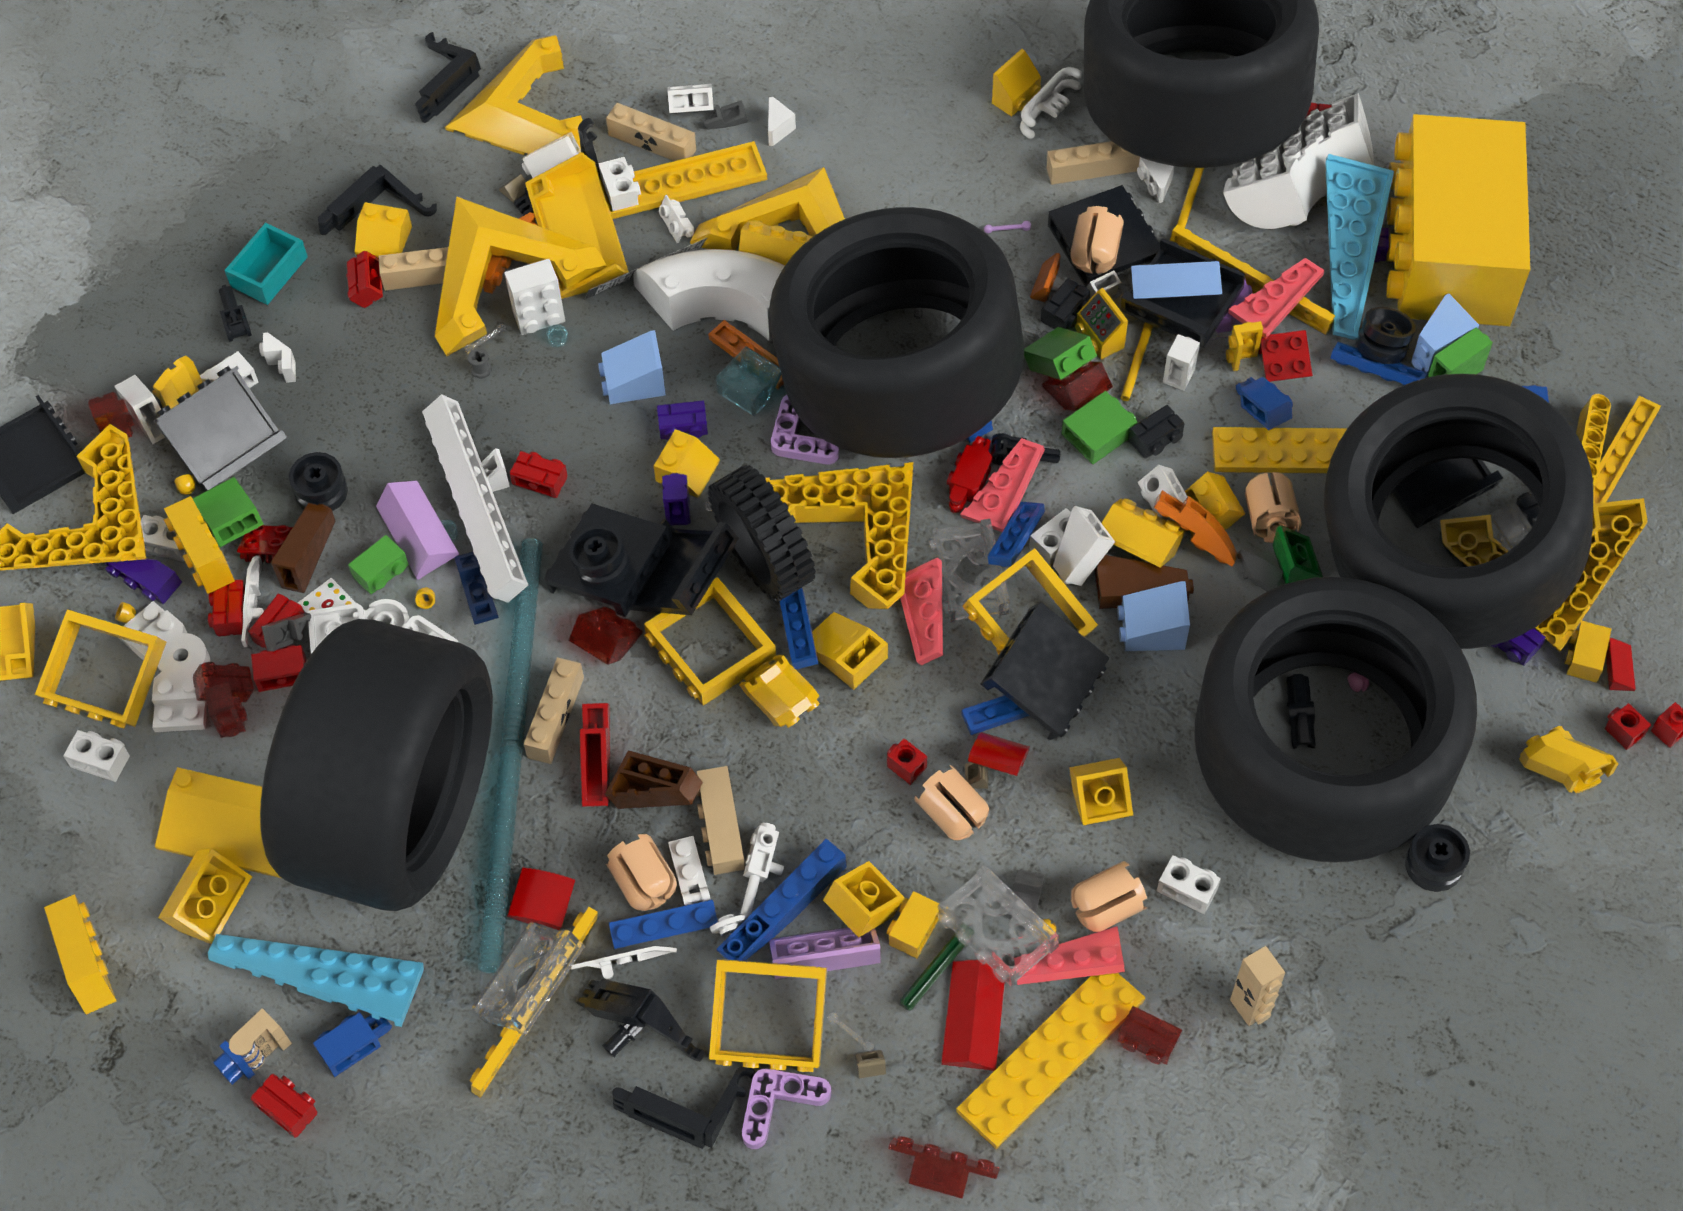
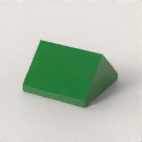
M1282 525L1278 526L1272 546L1279 567L1284 571L1282 576L1285 584L1298 580L1323 577L1310 537Z

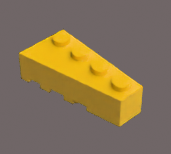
M190 496L164 508L168 518L163 520L170 533L175 531L177 536L173 537L179 551L185 550L186 554L183 555L186 565L189 569L194 567L196 572L192 576L197 586H203L207 594L234 582L235 580L225 556L219 549L215 538L212 536L192 497Z
M74 894L44 907L67 984L85 1014L116 1002L117 1000L107 976L109 974L107 966L100 957L102 950L98 941L94 940V936H96L95 929L91 921H87L90 913L85 902L79 903Z

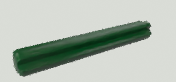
M964 924L958 929L900 999V1004L905 1009L910 1011L916 1006L973 937L974 931Z

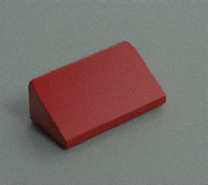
M1610 638L1606 652L1609 690L1635 691L1631 645Z

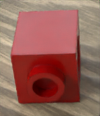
M1676 702L1657 718L1651 729V732L1669 748L1683 737V708Z
M1628 703L1622 709L1617 707L1607 716L1609 721L1604 729L1628 750L1645 737L1651 724ZM1622 723H1626L1630 727H1626Z
M904 738L899 744H893L888 750L887 767L911 785L927 768V755ZM909 758L911 761L902 762L900 759Z

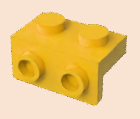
M1261 321L1246 322L1233 326L1232 334L1228 337L1229 349L1226 350V360L1228 364L1231 363L1233 371L1239 370L1241 359L1258 356L1263 333Z

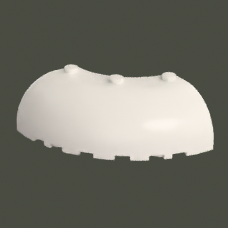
M1359 93L1332 102V107L1326 110L1319 111L1316 109L1311 111V114L1304 119L1300 127L1278 147L1257 158L1242 162L1239 167H1234L1232 170L1233 176L1227 179L1223 191L1231 211L1245 223L1258 228L1276 229L1289 225L1297 226L1307 220L1312 206L1327 193L1326 157L1328 154L1374 165L1370 132Z
M707 249L670 255L635 270L633 275L634 286L673 331L684 325L701 321L700 318L715 317L716 320L742 321L748 327L764 336L769 342L773 341L769 324L770 299L776 280L785 267L783 264L747 252Z

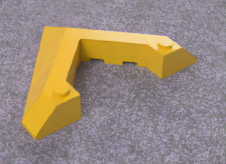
M550 35L533 39L445 126V130L450 132L456 130L465 133L466 137L482 142L486 141L491 143V145L525 155V153L530 154L572 132L580 147L578 126L583 121L581 115L558 120L518 103L530 91L531 84L535 79H539L543 73L564 69L557 36Z
M822 167L699 224L690 240V244L707 238L702 248L736 250L740 242L741 229L748 221L757 220L764 225L778 226L779 223L787 220L792 222L800 219L801 223L806 227L808 235L815 236L845 218L826 170Z
M456 197L435 338L445 355L449 356L487 334L485 324L476 310L492 255L500 257L502 255L528 264L550 259L553 269L556 270L567 289L606 268L607 265L595 246Z
M109 424L76 456L85 473L95 479V487H93V503L95 505L93 523L83 524L82 528L69 529V527L49 530V533L35 535L34 533L23 534L7 523L0 530V571L147 559L130 445L126 433Z
M914 462L904 463V466L898 467L881 465L868 467L867 469L853 468L818 472V475L814 476L797 474L784 476V479L770 480V477L766 478V482L772 484L774 492H778L781 496V501L788 506V512L794 516L795 523L864 522L866 564L851 577L850 594L867 608L888 609L904 595Z
M1644 498L1593 504L1591 548L1583 573L1564 603L1549 618L1534 628L1544 635L1545 639L1559 652L1562 651L1646 526L1648 521ZM1491 515L1440 520L1443 545L1467 567L1489 562L1509 551L1493 538Z

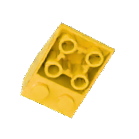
M836 612L829 615L812 631L818 661L853 690L888 658V643L870 628Z

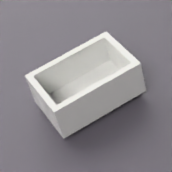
M550 259L504 272L513 315L521 335L534 333L537 330L565 322L559 283Z

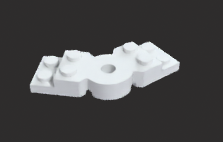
M392 599L377 600L369 605L370 608L364 610L361 605L355 603L308 611L311 614V619L308 621L311 654L335 628L356 619L377 620L458 642L457 639L420 615L410 618L406 608L400 602Z
M152 601L124 625V627L157 636L167 642L158 664L161 673L153 681L152 702L154 704L152 728L154 732L206 729L209 684L204 675H206L210 668L209 653L199 637L187 633L183 623L168 610L164 611ZM118 638L144 660L148 649L147 646Z

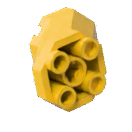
M186 355L173 363L176 367L171 370L167 368L153 385L154 390L152 393L160 400L163 408L169 405L172 409L179 404L178 398L187 392L192 396L199 391L196 386L203 382L194 362Z
M777 655L773 657L775 663L770 665L766 661L748 674L744 678L746 682H741L739 686L771 720L774 726L782 727L786 725L788 728L800 720L798 717L804 711L810 712L820 704L817 700L819 694L788 662L784 655Z
M1562 726L1553 728L1542 737L1539 735L1531 737L1526 741L1528 747L1521 752L1519 758L1524 768L1563 783L1568 792L1571 793L1573 790L1575 793H1580L1597 786L1602 782L1600 777L1604 773L1609 777L1618 766V762L1613 755L1574 740L1569 731H1565Z

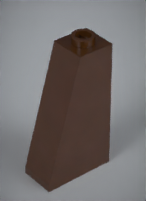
M308 503L273 558L271 564L281 588L305 593L335 524L332 509L328 506Z
M1105 555L1094 569L1099 609L1117 608L1118 605H1122L1124 595L1180 581L1186 582L1187 601H1189L1190 594L1194 593L1193 580L1188 578V572L1185 569L1164 565L1160 568L1152 563Z

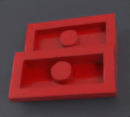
M981 732L972 746L968 762L1018 776L1030 746Z
M522 867L507 917L530 925L536 922L560 930L575 879L543 870Z

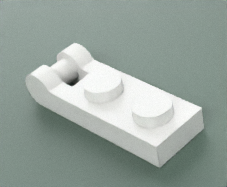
M694 836L668 842L684 906L711 900ZM699 888L700 892L690 894L689 890Z

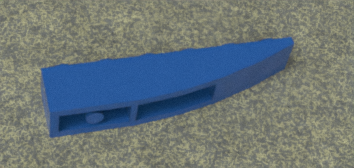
M825 839L717 948V952L727 960L746 961L790 924L847 867L846 855L828 839Z

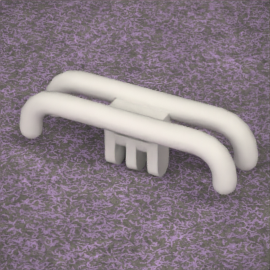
M1074 67L1061 69L1024 106L1021 111L1022 121L1020 123V130L1023 135L1029 139L1034 138L1035 132L1029 127L1035 126V118L1042 111L1056 118L1070 104L1069 99L1060 93L1065 88L1080 90L1081 83L1073 79H1063L1067 76L1079 79L1083 75L1081 70Z

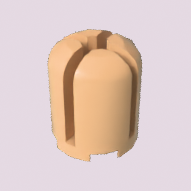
M1088 207L1086 212L1078 215L1070 256L1076 268L1086 273L1093 274L1095 263H1097L1095 269L1097 274L1106 273L1116 264L1124 220L1120 214L1119 217H1116L1114 214L1107 212V207Z
M1278 472L1271 473L1272 486L1270 485L1268 474L1262 473L1251 479L1245 489V498L1253 533L1262 537L1264 542L1273 543L1278 526L1282 525L1294 531L1297 529V532H1299L1302 526L1292 482L1288 477Z
M950 765L951 770L945 773L938 770L922 785L925 791L919 799L915 796V802L949 838L959 841L969 838L974 832L967 820L944 795L946 794L978 829L985 823L989 814V807L976 790Z
M639 834V840H635L627 845L622 841L615 846L607 855L609 862L606 866L630 906L636 910L647 911L658 908L666 902V899H670L676 891L677 882L676 877L651 836Z
M1125 861L1075 884L1071 890L1072 906L1075 909L1079 908L1076 911V915L1087 929L1093 932H1101L1147 909V907L1143 906V900L1147 899L1144 887L1139 877L1134 879L1125 868L1129 866Z

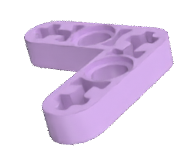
M785 395L781 400L771 437L772 452L780 457L821 464L835 463L839 458V447L821 438L796 434L800 418L794 408L792 409V414L789 413L788 406L791 403L788 396ZM785 421L793 423V426L789 429L782 428L780 425ZM781 442H785L782 447L778 446ZM803 444H807L811 447V450L801 452L798 448ZM815 447H819L817 454L815 453ZM827 450H832L829 455H825Z
M772 1069L758 1070L752 1079L742 1128L744 1144L750 1149H759L766 1143L775 1099L822 1106L831 1098L829 1082L820 1077ZM764 1077L769 1078V1082L772 1083L766 1086V1096L761 1095L760 1082L764 1080ZM789 1081H795L800 1086L799 1090L794 1094L787 1093L784 1089L785 1084ZM804 1083L808 1084L807 1096L803 1095ZM818 1086L823 1087V1092L826 1093H821L820 1097H815V1092L809 1091L817 1090ZM758 1102L765 1103L768 1107L767 1112L763 1115L754 1114L752 1112L754 1104ZM754 1122L759 1123L758 1132L761 1137H756V1140L752 1141L748 1134L753 1133Z

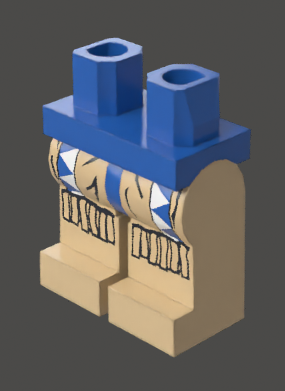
M262 1008L232 1036L229 1043L225 1040L220 1045L224 1053L213 1063L233 1085L243 1075L248 1080L255 1075L253 1071L259 1069L263 1065L265 1058L278 1046L284 1051L292 1043L282 1028Z

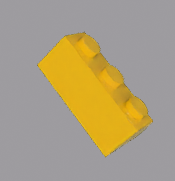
M752 220L748 221L741 229L739 251L766 257L785 266L799 248L813 236H809L802 231L792 232L785 230L781 226H768L760 221Z
M1119 499L1111 506L1102 521V525L1115 541L1113 545L1161 568L1176 555L1186 530L1181 528L1175 521L1164 520L1158 517L1155 511L1144 510L1136 506L1137 504L1130 499Z
M212 848L197 850L158 918L179 932L212 944L216 934H220L252 876Z

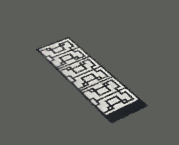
M707 238L667 256L700 249ZM635 270L590 289L585 299L632 279Z

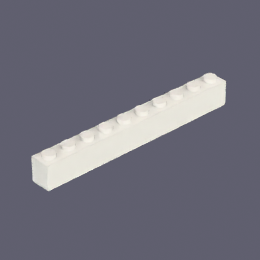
M441 394L422 411L426 420L425 424L430 431L432 443L439 455V462L445 471V478L452 490V497L458 506L459 516L464 522L466 534L473 547V553L480 565V572L486 581L487 591L494 599L510 602L528 586L459 403Z

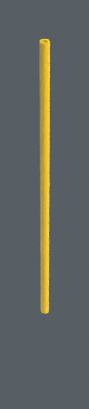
M1195 168L1177 222L1183 228L1186 227L1204 168ZM1146 322L1144 323L1120 397L1121 400L1126 402L1130 400L1153 329V325Z

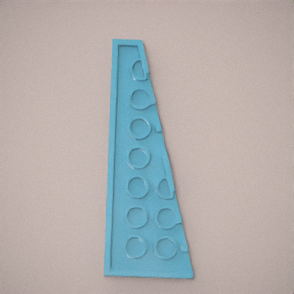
M1328 154L1326 157L1331 307L1332 314L1335 315L1332 332L1333 335L1356 340L1394 171Z
M216 934L208 951V959L210 961L233 969L243 968L249 970L253 976L258 978L262 975L275 980V984L281 986L284 983L297 987L298 992L329 1003L333 1001L346 1004L349 1010L355 1012L358 1009L372 1014V1018L379 1020L383 1017L394 1021L395 1026L399 1027L403 1025L424 971L422 962Z

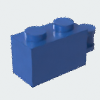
M1250 377L1246 381L1236 384V390L1241 399V407L1268 430L1292 419L1293 403L1291 398L1283 394L1275 384L1270 383L1264 377L1257 380Z
M359 1012L356 1015L346 1017L341 1022V1025L333 1030L323 1032L313 1044L333 1076L336 1077L380 1048L381 1045L378 1038L390 1031L392 1025L388 1019L383 1017L379 1020L372 1018V1014L364 1019ZM377 1023L378 1027L372 1030L370 1027Z

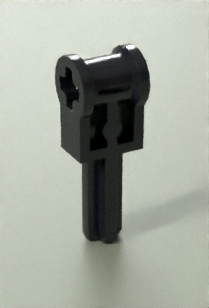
M222 285V288L219 289V294L224 310L220 311L229 342H233L234 338L244 335L252 336L243 306L237 305L232 287Z
M1004 433L993 435L991 439L993 444L991 462L1002 465L1003 460L1021 438L1012 437ZM1044 448L1045 450L1040 461L1059 463L1060 450Z

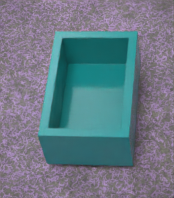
M264 223L224 271L233 289L268 305L308 256L303 240Z

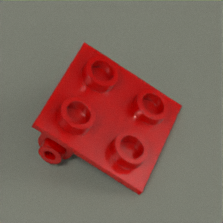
M1306 330L1270 334L1266 339L1261 337L1258 352L1262 354L1265 378L1269 382L1313 376Z
M262 525L245 534L237 549V553H240V559H244L245 562H251L252 558L257 555L260 556L263 563L266 556V562L271 563L293 527L286 525Z

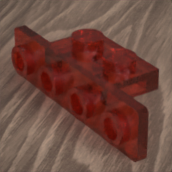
M898 1136L897 1139L893 1138L888 1148L915 1156L908 1184L961 1199L964 1197L970 1172L997 1179L1000 1168L996 1167L995 1163L990 1160L979 1159L974 1161L967 1159L968 1155L957 1151H952L951 1154L942 1152L940 1147L933 1144L917 1145L914 1144L913 1139L904 1136Z

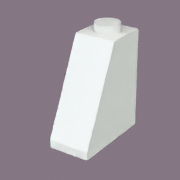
M572 132L524 156L522 158L524 161L522 167L527 175L531 174L532 178L581 153V149Z
M133 375L115 385L114 387L124 405L150 442L155 444L164 439L165 436L153 421L159 417L156 413L161 408L154 395L140 379Z
M1074 506L1071 511L1053 567L1059 574L1058 577L1065 584L1082 586L1115 543L1092 510Z

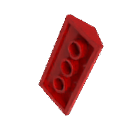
M981 959L953 961L941 1065L996 1070L1006 967Z

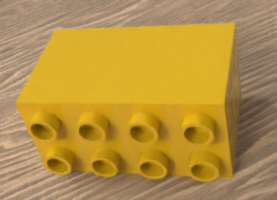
M1413 114L1409 132H1398L1396 136L1394 159L1401 160V162H1390L1388 167L1389 170L1394 171L1390 190H1394L1397 198H1389L1386 222L1387 225L1394 226V231L1397 234H1389V248L1386 259L1389 262H1394V268L1398 271H1389L1386 296L1390 299H1398V310L1408 315L1411 319L1429 320L1444 296L1449 293L1478 324L1510 327L1530 272L1525 122Z

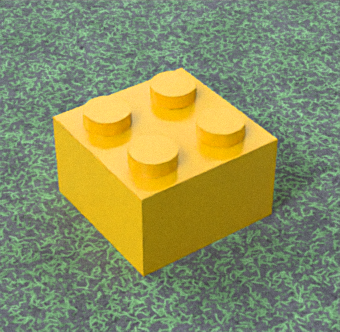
M868 861L834 880L823 901L859 938L893 918L905 897Z

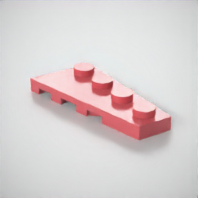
M1304 258L1283 272L1279 278L1265 284L1260 291L1250 294L1242 303L1229 308L1228 314L1241 323L1261 321L1263 326L1262 337L1266 339L1324 275V270L1307 258Z
M1021 438L1003 460V464L998 471L990 476L989 482L973 497V501L968 508L965 507L960 513L961 517L1003 532L1020 504L1045 450L1044 446Z
M935 558L906 572L904 595L900 598L916 661L920 665L943 656L942 561L939 558Z
M1117 926L1014 958L1017 985L1125 972Z

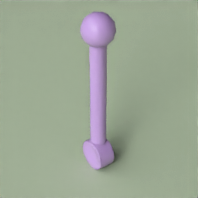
M1024 221L1022 224L986 225L984 231L988 234L992 231L1010 229L1028 231L1031 228V223Z

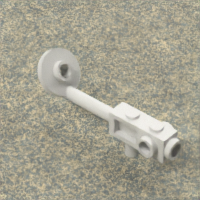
M761 823L755 829L750 839L751 847L745 859L746 866L743 876L749 878L740 915L734 916L729 914L719 918V922L710 927L712 934L720 933L721 936L732 934L750 916L759 882L763 883L768 878L769 872L781 876L784 866L772 862L779 834L778 831H775L776 827L774 825Z

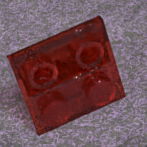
M1093 361L1087 362L1062 380L1048 376L1049 379L1042 383L1043 388L1065 410L1072 411L1079 410L1101 393L1113 387L1102 362Z
M601 607L578 615L568 641L609 665L620 661L639 639L643 631L636 627L633 621L616 615L613 609Z

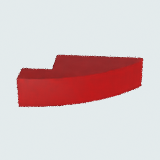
M582 704L583 729H580L582 807L608 806L609 799L605 793L610 784V704Z

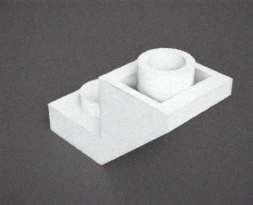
M263 333V342L259 344L261 357L265 356L267 365H278L279 373L284 375L286 383L296 382V362L291 349L271 334Z

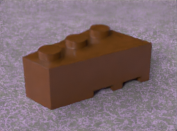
M628 750L605 795L617 809L692 805L703 782L691 767Z

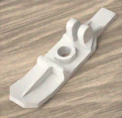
M257 555L252 558L246 576L241 638L244 647H248V631L264 612L262 608H257V596H261L259 591V575L262 570V560Z
M652 946L570 965L571 970L587 966L600 968L603 977L609 980L614 975L611 961L616 960L617 965L633 962L632 957L637 956L638 962L657 956L677 953V948Z

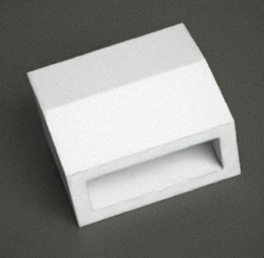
M1115 271L1091 281L1086 287L1090 290V299L1101 288L1110 297L1116 295L1121 281Z

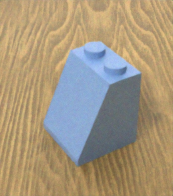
M1449 293L1444 296L1419 334L1411 360L1415 369L1427 372L1426 378L1436 354L1474 328L1479 327V324Z
M655 330L601 353L603 362L598 363L600 377L605 376L606 381L601 382L603 395L609 396L610 404L666 395Z
M1185 581L1123 596L1122 605L1117 606L1118 620H1122L1123 627L1119 628L1120 642H1124L1125 651L1185 650L1190 628Z

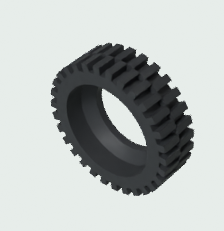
M750 465L741 466L708 487V495L710 496L708 499L712 504V511L716 514L714 516L716 522H726L739 538L732 549V553L739 559L741 567L746 569L747 575L753 578L754 584L757 587L760 586L761 591L767 594V597L772 598L773 601H781L815 579V564L811 559V551L806 547L808 546L807 541L802 538L801 534L803 533L800 527H797L795 524L794 516L788 512L789 508L786 503L781 501L779 493L774 492L772 484L766 482V478L759 474L757 469H753Z

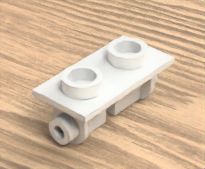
M665 195L659 207V214L676 243H679L682 236L691 237L694 235V227L689 219L685 218L686 214L679 201L670 200Z

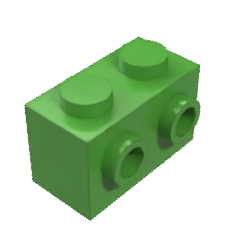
M387 535L348 564L352 577L371 595L375 591L382 589L389 580L401 574L409 565L405 552Z

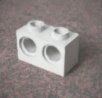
M712 84L668 87L669 113L714 110Z
M625 157L598 163L601 181L612 211L639 205L638 195H641L638 181H633V178H635L632 165H627Z
M1177 335L1167 354L1163 383L1185 391L1195 371L1200 342L1190 337Z
M1158 465L1138 481L1142 489L1141 494L1149 502L1152 511L1158 514V517L1164 520L1175 521L1170 517L1167 518L1159 514L1157 509L1154 508L1156 499L1162 490L1182 503L1186 500L1187 495L1173 470Z
M1067 508L1030 535L1029 549L1033 550L1035 548L1049 566L1054 564L1071 514Z
M143 515L141 525L145 552L184 562L183 555L186 552L184 549L179 551L173 539L177 535L175 531L169 532L163 520L164 518Z
M77 730L63 755L71 768L114 782L117 781L130 757L124 747V743L114 738L107 740L95 732L88 731L86 733ZM113 755L112 758L105 760L107 757Z
M1172 855L1159 880L1157 892L1205 915L1218 890L1221 878L1217 877L1209 869H1201L1193 865L1186 858H1178ZM1179 874L1184 879L1177 880L1173 878L1172 875ZM1196 886H1204L1207 888V891H1199Z

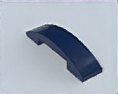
M469 552L454 557L474 625L499 618L493 598L487 591L486 581L480 572V565L474 553Z

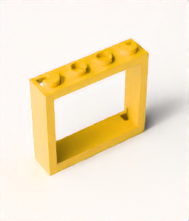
M1035 548L975 593L963 605V608L969 614L968 618L976 622L981 628L980 632L983 637L994 644L999 655L1008 642L1009 637L979 601L1026 566L1082 636L1086 637L1098 626Z
M718 577L713 580L697 608L714 598L757 650L704 685L661 634V631L686 615L660 613L644 623L646 633L644 637L648 640L649 646L656 647L662 662L665 665L669 663L673 668L672 672L679 682L683 681L687 686L689 695L695 699L697 698L703 706L744 680L748 674L766 661H773V657L776 656L775 644Z
M67 610L35 695L44 699L43 704L57 708L58 704L66 706V711L79 715L80 711L88 713V718L102 722L103 718L111 720V725L125 729L126 725L135 727L167 642L154 635ZM80 626L148 647L123 715L55 694Z
M718 959L716 964L709 1059L716 1060L715 1064L732 1066V1061L743 1062V1067L759 1068V1063L770 1064V1069L786 1070V1066H797V1071L813 1072L814 1068H819L827 967ZM737 972L817 979L812 1057L721 1050L726 973Z

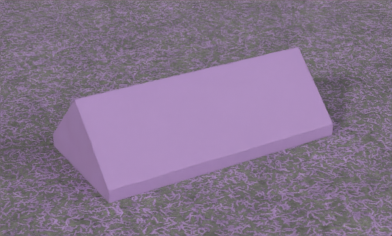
M418 481L387 483L376 507L397 545L405 552L408 564L417 580L459 555V552Z
M842 928L776 938L769 941L772 963L827 967V971L880 963V943L875 928L859 938L850 928ZM774 975L775 979L787 978V977H788V976H775V975Z

